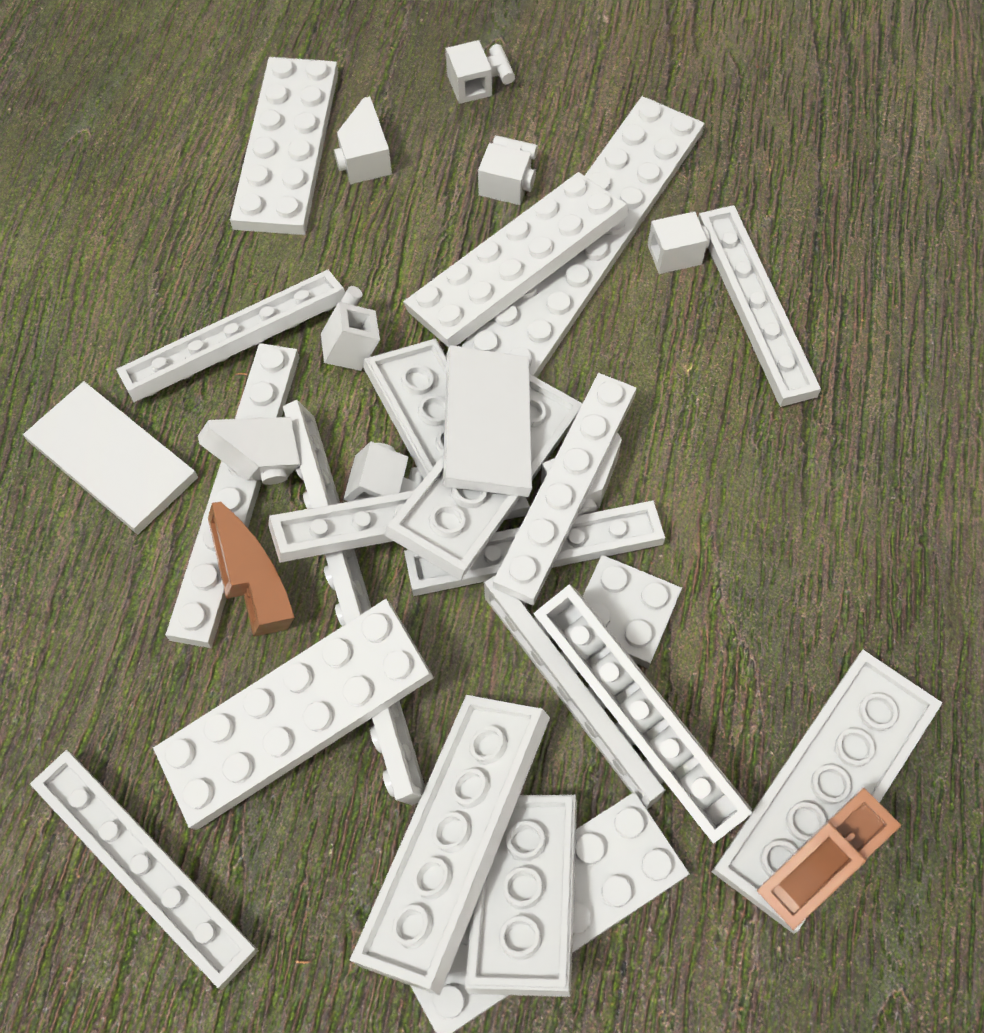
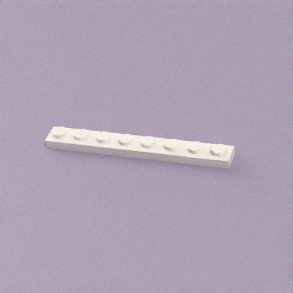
M259 343L235 419L282 417L284 411L282 406L286 404L299 361L297 349ZM222 461L166 631V637L169 641L212 648L227 599L208 522L211 504L221 501L248 528L262 484V480H245Z

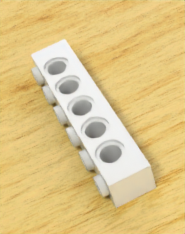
M569 584L533 613L713 844L752 814V808L574 587Z

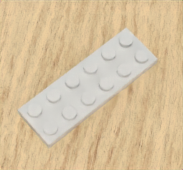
M268 58L230 217L233 230L306 234L338 77L337 61Z
M578 172L404 300L405 307L415 319L447 347L449 345L457 346L628 217L627 204Z
M529 374L531 470L533 481L542 468V463L548 460L572 426L583 403ZM443 454L388 523L385 536L455 578L462 580L521 496L443 487Z
M384 599L159 743L153 749L188 827L198 830L432 680L434 676L393 606L387 599Z
M862 650L755 806L752 814L747 818L712 870V873L793 934L798 932L804 921L792 930L757 892V889L861 788H865L880 803L939 710L942 702Z
M465 696L350 961L359 967L440 996L548 725L550 717L543 709L476 696Z
M635 792L576 829L572 953L689 875V872ZM471 918L440 996L411 986L436 1033L456 1032L509 996L468 994L465 989Z

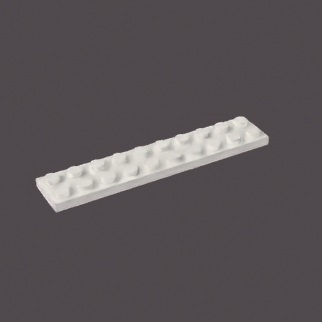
M641 96L585 174V177L625 202L628 207L629 216L470 335L462 347L529 357V374L537 378L703 134L705 123Z

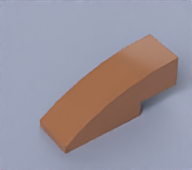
M221 501L212 503L208 522L226 599L244 596L253 637L288 630L295 617L287 592L274 564L259 541Z
M861 788L757 889V892L794 930L866 862V859L902 825L865 788Z

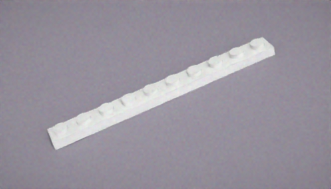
M298 400L282 406L285 417H291L300 462V465L295 470L299 477L304 480L307 492L303 493V499L307 509L340 503L315 417ZM354 549L325 554L328 565L324 567V573L329 585L336 591L339 604L335 605V611L342 626L372 608ZM397 701L372 717L374 726L371 727L370 733L374 746L379 753L383 754L387 770L383 771V780L387 791L397 801L414 805L419 803L425 790V784L400 701Z

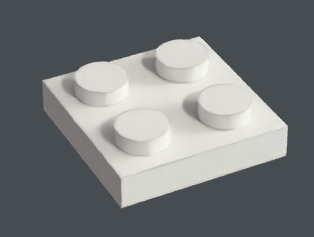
M601 555L583 598L633 661L649 669L682 587Z

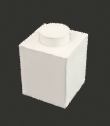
M696 212L662 218L651 222L648 248L659 274L702 265L705 250L710 245V237L706 226H701Z

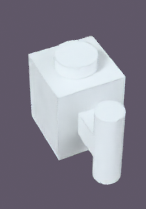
M479 40L446 48L447 76L459 104L492 96V77L500 76L503 84H510L515 80L513 70L500 44L490 47L489 53L491 56L486 57Z
M495 135L493 144H488L478 169L479 196L521 205L525 191L531 192L534 185L536 170L531 169V159L535 160L538 145Z
M355 286L348 287L341 302H338L321 332L324 363L361 371L364 359L370 357L380 341L376 311L357 306L362 297V291Z
M369 442L355 455L344 500L350 502L416 490L424 479L417 467L411 468L408 479L404 477L408 456L396 452L388 444Z

